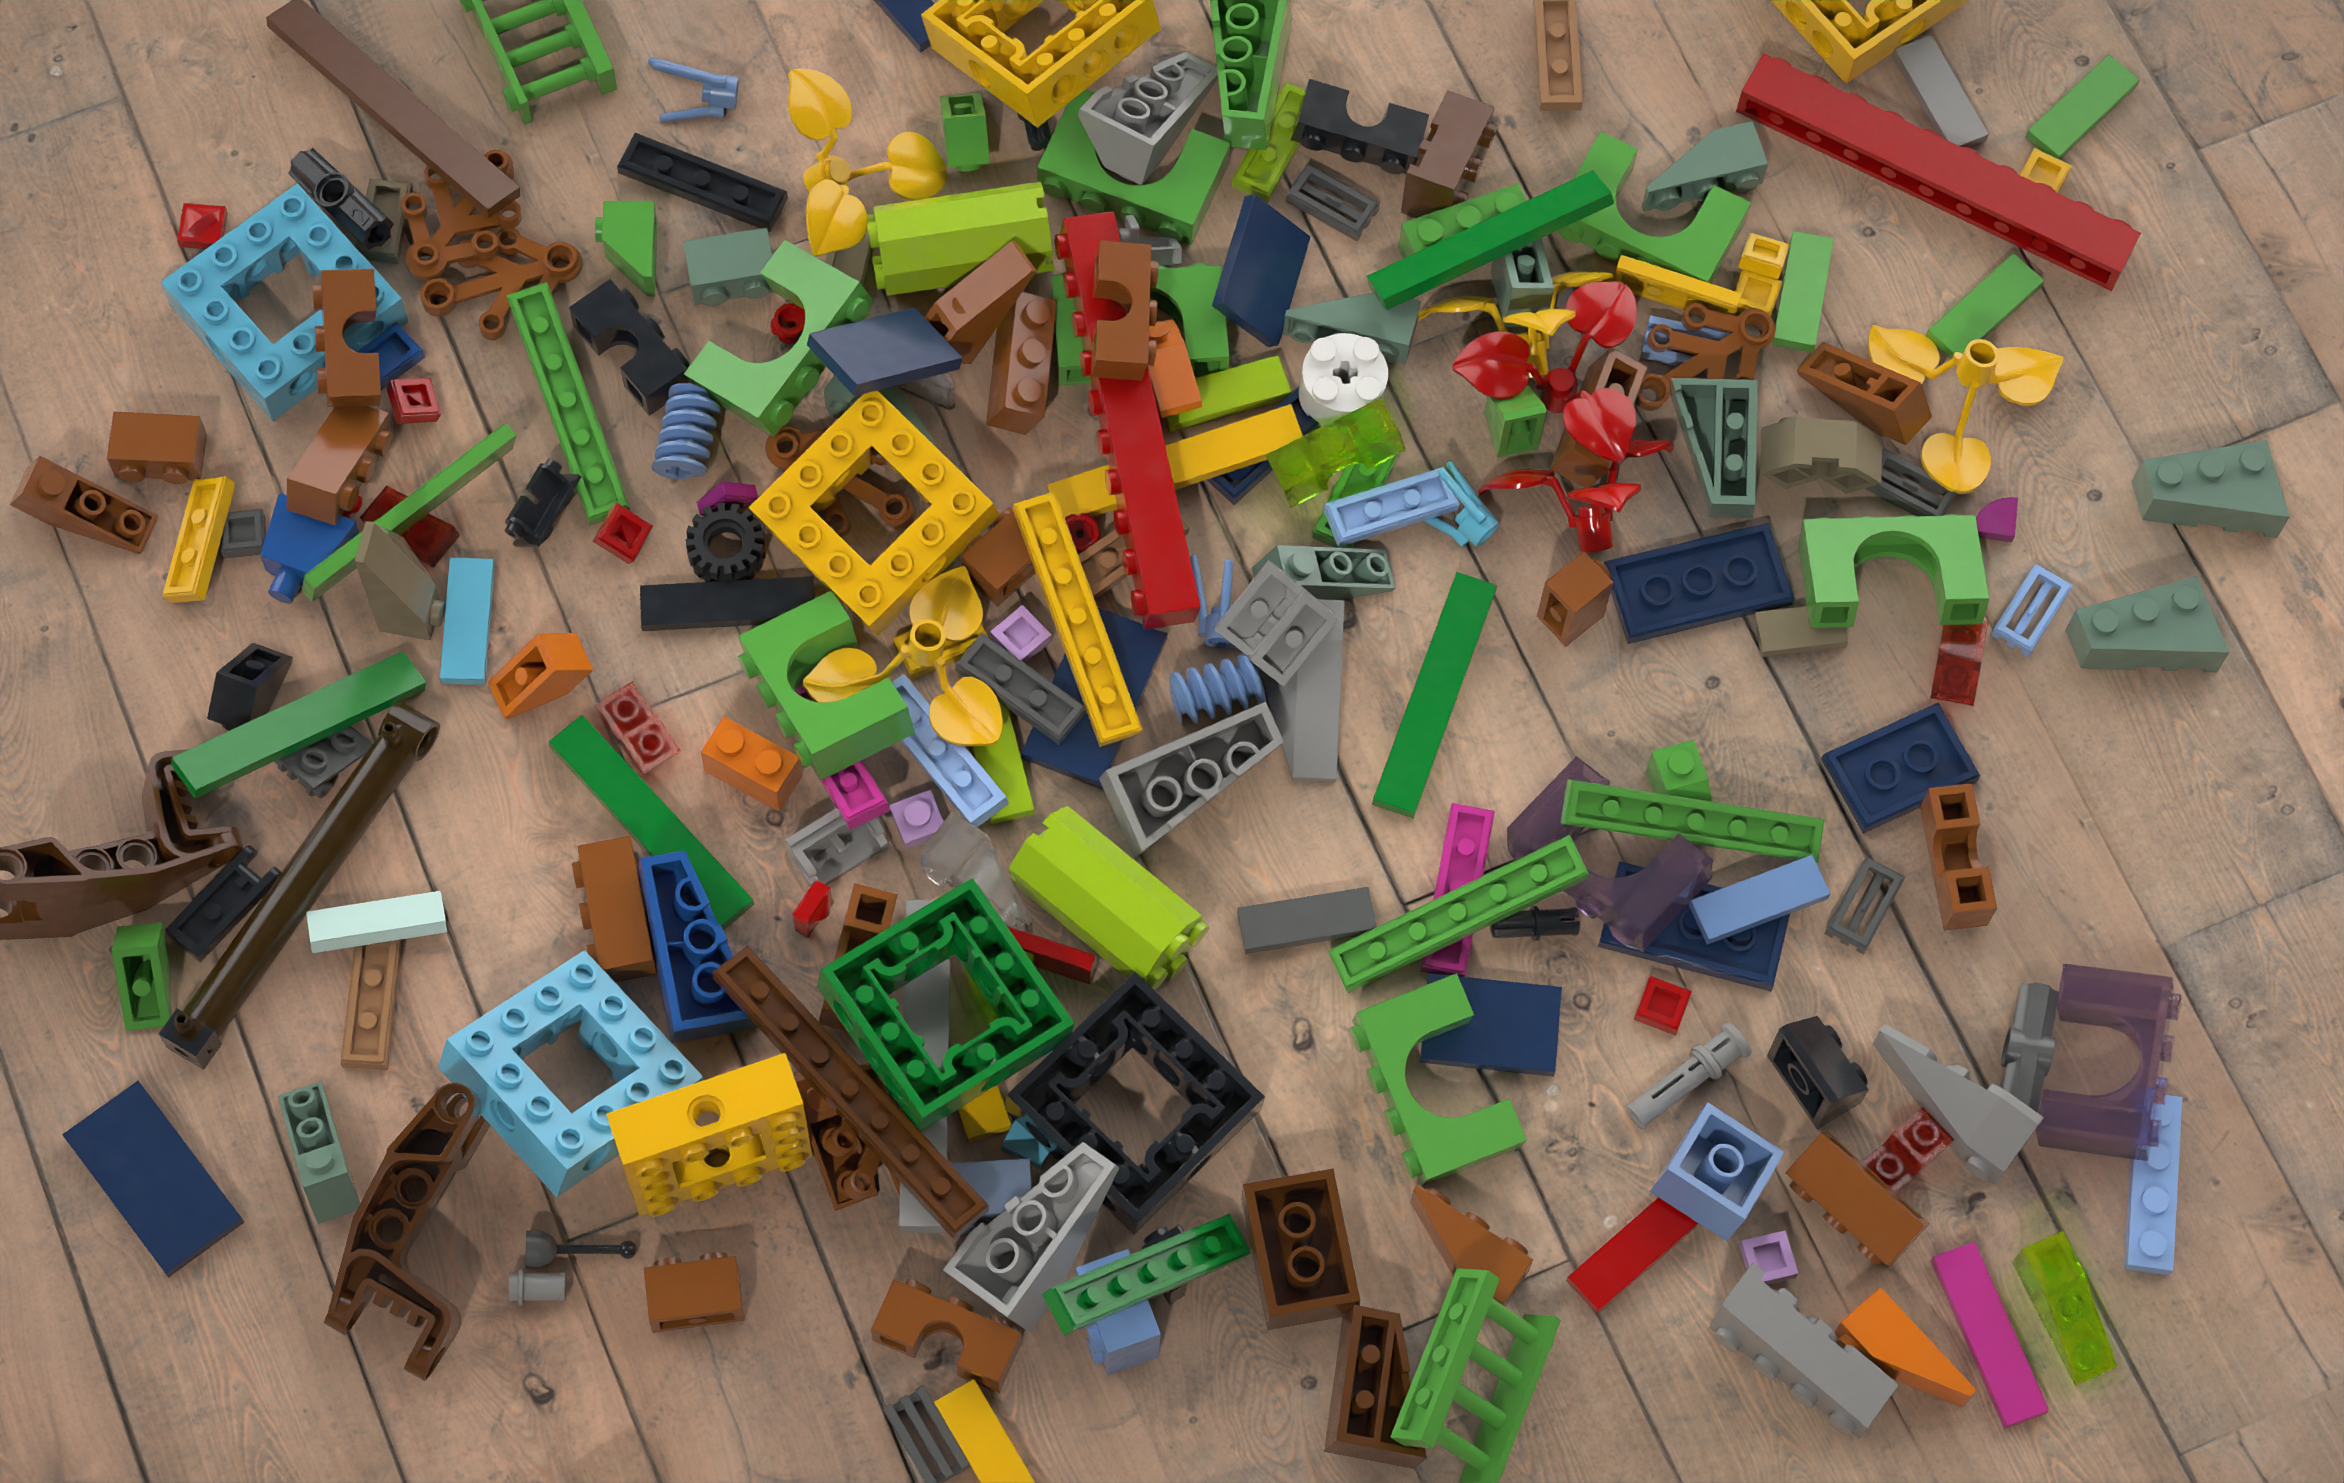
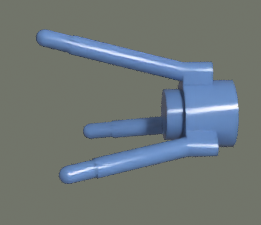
M653 57L648 59L649 65L653 66L655 70L702 82V102H710V107L663 113L659 117L662 122L707 116L724 118L725 109L735 110L739 77L712 74Z
M1193 554L1190 556L1201 606L1198 613V635L1205 636L1204 643L1210 647L1220 649L1235 648L1232 643L1214 629L1230 608L1233 561L1226 559L1224 562L1220 606L1213 607L1211 614L1208 615L1198 557Z

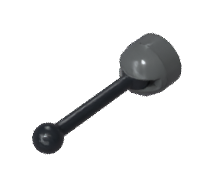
M526 1231L525 1267H544L550 1264L557 1254H620L621 1257L630 1259L636 1255L637 1247L634 1242L628 1240L620 1245H557L555 1239L544 1231Z

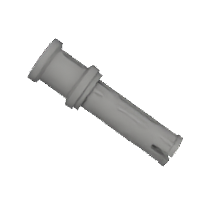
M1729 1022L1724 1023L1720 1028L1721 1032L1703 1046L1695 1045L1689 1053L1690 1059L1665 1078H1662L1632 1103H1628L1625 1106L1627 1114L1640 1129L1646 1128L1650 1122L1678 1103L1704 1081H1717L1722 1077L1721 1071L1738 1058H1747L1751 1055L1752 1051L1747 1040L1733 1024Z

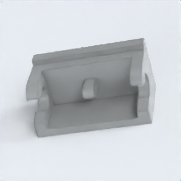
M837 808L785 839L788 856L809 887L817 880L828 885L889 847L888 841L883 835L885 831L877 818L849 830Z

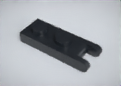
M251 845L243 848L165 929L171 939L200 963L260 902L282 872L277 867H273L261 878L250 869L248 864L257 855V850Z

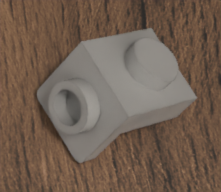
M1134 215L1125 216V228L1118 230L1121 242L1151 244V260L1158 261V265L1170 268V265L1182 264V248L1177 239L1169 237L1139 238V225Z

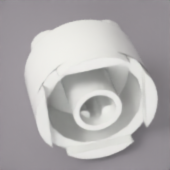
M1347 333L1334 334L1314 341L1303 362L1299 385V400L1304 412L1319 422V426L1337 433L1353 432L1366 426L1367 422L1378 414L1383 404L1388 381L1387 363L1379 350L1378 344L1371 338Z

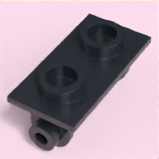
M547 459L545 464H539L525 488L536 497L535 501L532 502L527 496H520L505 520L507 527L504 531L512 538H515L513 542L515 547H539L549 538L553 531L554 521L561 510L574 497V488L581 478L579 474H561L562 466L552 459Z

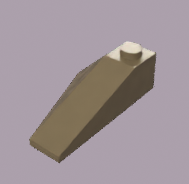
M365 521L355 564L379 631L431 640L434 626H441L445 611V602L440 600L434 581L404 537L374 522Z

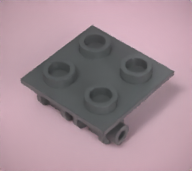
M349 726L274 762L278 765L280 771L285 772L288 770L287 776L291 780L299 778L298 783L306 789L308 795H316L319 798H323L332 787L328 780L365 756L372 743L352 726Z

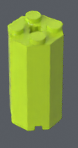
M1041 182L874 206V214L867 215V226L871 248H880V255L872 257L877 290L886 289L887 296L955 286L1011 241H1015L1037 270L1036 273L1055 271L1052 259L1054 256L1047 208L1043 205V197L1045 196Z
M1068 805L1051 813L1042 822L1049 829L1043 831L1039 836L1033 832L1018 851L1009 866V873L1012 874L1009 876V881L1125 977L1129 978L1136 972L1154 990L1163 983L1166 977L1170 980L1175 979L1188 962L1184 955L1189 947H1195L1209 930V926L1202 921L1203 916Z

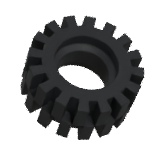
M717 503L718 511L712 512L710 506L704 508V517L701 518L696 514L692 519L693 527L688 525L686 531V549L690 566H693L694 573L699 578L704 575L705 582L741 580L743 576L747 580L754 578L753 570L760 571L763 566L762 558H765L766 554L764 535L758 518L753 520V514L747 508L741 513L740 505L732 503L731 510H726L725 503ZM733 533L742 540L743 544L741 550L735 556L719 558L709 550L710 541L718 534Z

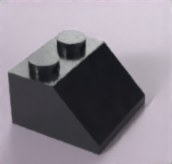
M1818 1016L1788 1023L1779 1028L1767 1054L1768 1059L1816 1129L1821 1128L1861 1104L1869 1090L1866 1086L1868 1084L1866 1075L1856 1062L1850 1063L1842 1052V1042L1837 1032L1830 1025L1825 1026Z

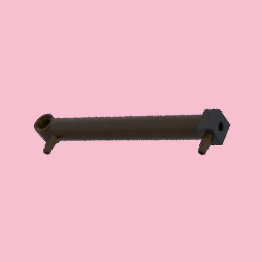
M397 702L389 710L379 728L377 739L184 1010L181 1011L177 1008L159 1032V1036L166 1048L203 1070L206 1068L222 1045L219 1037L302 922L306 912L312 908L413 763L424 758L431 750L439 734L440 724L403 702Z

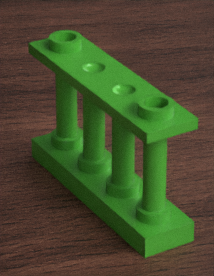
M459 0L465 13L473 12L507 87L503 88L502 92L511 113L518 110L525 125L532 122L528 102L586 79L589 83L596 81L602 95L617 89L614 68L582 0H541L491 20L482 3L486 0ZM554 13L557 16L565 15L568 25L564 26V31L505 53L497 36ZM570 46L573 50L580 47L584 58L580 59V64L526 85H520L513 68Z
M1457 1268L1390 1438L1403 1446L1434 1449L1437 1443L1466 1462L1459 1480L1460 1483H1499L1546 1358L1553 1346L1561 1320L1556 1316L1524 1314L1523 1318H1521L1493 1299L1500 1280L1499 1277L1488 1270ZM1485 1316L1515 1335L1506 1360L1477 1341ZM1469 1358L1499 1378L1490 1402L1460 1383ZM1452 1400L1483 1420L1474 1444L1466 1441L1443 1425Z

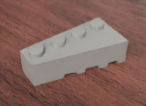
M1266 702L1110 768L1100 776V783L1134 858L1142 854L1284 742Z
M1753 1262L1721 1304L1709 1327L1715 1332L1714 1337L1730 1351L1737 1352L1739 1349L1753 1360V1367L1763 1376L1772 1380L1777 1377L1791 1388V1395L1797 1401L1810 1408L1815 1405L1829 1415V1423L1838 1431L1849 1436L1853 1433L1858 1438H1861L1899 1384L1854 1346L1846 1345L1842 1349L1836 1344L1838 1337L1828 1324L1820 1318L1804 1317L1795 1304L1798 1299L1784 1287L1777 1291L1766 1285L1761 1280L1766 1272Z

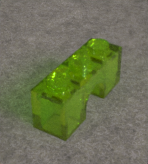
M1381 397L1267 454L1266 458L1290 508L1328 490V480L1339 470L1356 463H1364L1368 470L1406 451L1401 434Z

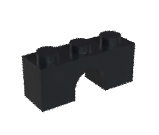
M1309 79L1301 99L1291 137L1292 141L1301 143L1303 147L1309 150H1325L1339 154L1343 159L1350 162H1366L1379 166L1390 174H1406L1410 164L1415 166L1419 157L1418 149L1424 138L1429 114L1389 103L1381 123L1375 126H1362L1354 122L1347 113L1346 102L1349 90Z
M609 279L569 307L574 328L598 356L616 345H628L638 351L630 361L620 367L624 387L649 416L665 406L668 399H670L668 391L672 385L689 383V380L684 375L690 366L689 362L678 348L671 350L663 341L665 336L661 328L652 318L645 320L638 312L639 305L628 289L620 290Z

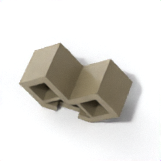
M1784 417L1778 423L1762 427L1760 474L1785 489L1818 479L1824 480L1846 494L1881 484L1882 436L1865 427L1863 423L1805 417Z

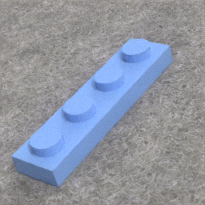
M903 674L892 683L908 706L915 734L900 742L974 830L1009 804L1007 797L965 746L948 743L934 732L929 722V703Z
M2137 1091L2134 1095L2124 1257L2125 1270L2170 1275L2173 1272L2182 1097Z

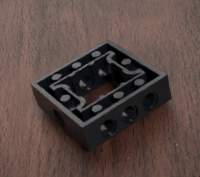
M1134 972L1007 1094L1005 1110L1058 1162L1084 1142L1117 1165L1119 1170L1102 1204L1135 1235L1261 1111L1265 1096L1147 982ZM1132 1048L1192 1105L1182 1114L1179 1125L1160 1143L1156 1140L1148 1148L1144 1161L1139 1167L1123 1152L1124 1146L1118 1140L1113 1142L1090 1120L1091 1114L1085 1108L1081 1111L1074 1105Z

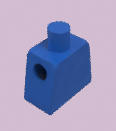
M280 493L261 550V559L266 571L275 576L268 590L269 595L280 602L291 604L300 586H303L304 575L359 534L356 521L341 516L337 524L332 525L288 511L287 495Z

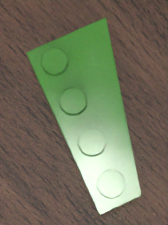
M1210 0L1225 141L1230 142L1231 147L1267 150L1292 21L1291 0Z

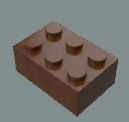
M1334 1169L1243 1184L1241 1201L1267 1330L1341 1318L1354 1305L1360 1306L1361 1300Z

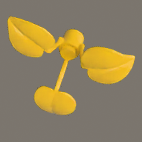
M793 69L788 72V110L793 125L801 135L811 140H823L829 136L823 150L816 154L819 162L808 167L804 173V184L809 192L806 205V225L813 256H821L830 252L848 249L858 244L866 234L868 220L865 207L858 198L848 195L849 187L846 186L848 181L879 171L890 170L889 185L892 191L901 198L912 201L927 199L944 187L948 177L945 163L933 144L927 138L915 132H903L891 139L887 147L889 162H882L851 171L845 160L836 156H830L829 154L838 140L836 129L846 127L852 119V108L848 95L838 82L824 73L810 69Z
M1576 271L1553 276L1551 278L1554 291L1550 309L1537 311L1536 313L1521 312L1501 317L1493 297L1463 295L1441 300L1422 310L1418 317L1420 321L1434 312L1456 313L1480 310L1492 315L1499 332H1508L1503 322L1528 327V332H1521L1516 335L1523 338L1529 344L1530 354L1527 363L1534 364L1541 376H1545L1548 373L1547 349H1550L1549 335L1553 336L1563 323L1576 316L1574 310L1554 309L1557 294L1568 287H1580L1594 282H1614V274ZM1528 372L1529 378H1533L1531 373Z
M1872 325L1868 337V351L1871 362L1921 382V385L1924 382L1925 376L1929 379H1936L1954 366H1957L1956 373L1958 379L1969 390L1956 427L1955 437L1947 433H1936L1930 436L1923 444L1920 458L1924 470L1933 480L1947 490L1958 494L1970 493L1976 490L1986 479L1991 466V456L1986 444L1976 438H1963V432L1978 388L1987 382L1998 384L2000 395L2007 401L2022 406L2036 405L2045 400L2051 392L2057 373L2063 363V356L2050 352L2022 347H2003L1997 349L1989 341L1976 339L1967 345L1963 355L1955 352L1952 359L1937 368L1940 359L1939 351L1933 341L1923 334L1907 329H1889Z
M965 566L938 575L915 594L909 607V618L913 626L910 632L909 644L901 646L898 655L882 673L876 675V663L867 653L856 648H842L825 656L813 671L803 679L804 689L815 702H835L888 678L906 657H910L917 665L925 667L934 665L937 669L940 686L945 693L938 695L932 700L929 708V722L934 732L941 739L961 746H989L998 742L1003 725L1002 712L997 697L991 688L974 677L961 678L951 688L944 667L945 660L942 655L945 640L960 642L968 639L978 631L983 618L981 600Z

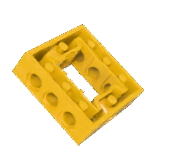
M939 0L922 13L921 17L933 50L1038 128L1161 30L1153 0H1057L1074 12L1076 19L1054 36H1047L1044 39L1045 43L1029 56H1027L1025 47L1016 37L1012 40L1003 32L1044 0Z
M1847 0L1770 1L1844 83L1847 84L1892 54L1896 48L1905 45L1970 0H1871L1867 5L1863 18Z
M878 390L863 394L748 507L755 517L830 591L832 590L835 596L876 636L911 603L915 594L926 583L940 575L963 552L965 547L1000 515L994 503ZM873 447L896 474L900 473L915 488L926 504L930 502L932 505L869 565L815 511L825 510L836 501L834 496L857 473L862 475L868 469L872 460L870 448Z
M786 1053L606 1113L639 1216L647 1213L650 1217L664 1215L675 1208V1204L691 1198L694 1202L710 1199L719 1193L718 1189L735 1183L738 1187L751 1185L759 1181L764 1173L778 1168L781 1172L791 1171L806 1163L805 1159L813 1157L803 1101ZM705 1112H714L720 1116L717 1122L702 1127L696 1124L697 1118ZM721 1151L730 1156L726 1164L721 1167H712L706 1164V1159L714 1152Z

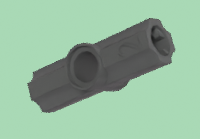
M2034 982L2029 984L2021 983L2018 989L2012 1028L2010 1027L2007 1032L2002 1051L2001 1067L2005 1068L2000 1087L2038 1113L2044 1077L2048 1075L2054 1054L2055 1037L2051 1036L2056 1017L2059 992L2052 989L2050 985Z

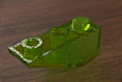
M2061 1231L2022 1248L2012 1264L2074 1385H2079L2115 1369L2117 1364L2085 1272L2064 1232Z

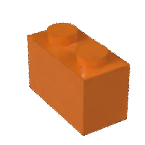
M723 716L700 751L704 771L779 812L802 778L801 763L797 755Z

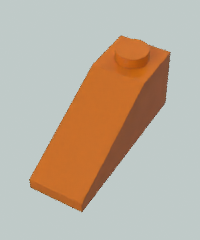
M1881 1287L1843 1319L1834 1332L1838 1337L1837 1344L1842 1349L1846 1345L1854 1346L1894 1380L1960 1407H1963L1977 1391Z

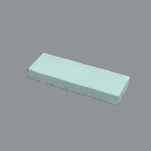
M441 891L306 912L312 953L447 932Z

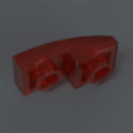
M386 485L359 518L364 524L365 521L375 522L408 496ZM428 513L400 536L404 537L420 561L434 568L459 538L460 534L453 525Z
M1983 621V624L1943 625L1930 698L1974 706L1988 628L1987 621Z
M633 681L595 704V708L642 775L647 774L681 752L659 716L654 715Z
M1922 1107L1893 1131L1889 1138L1863 1159L1862 1162L1891 1189L1898 1193L1952 1144L1954 1139Z

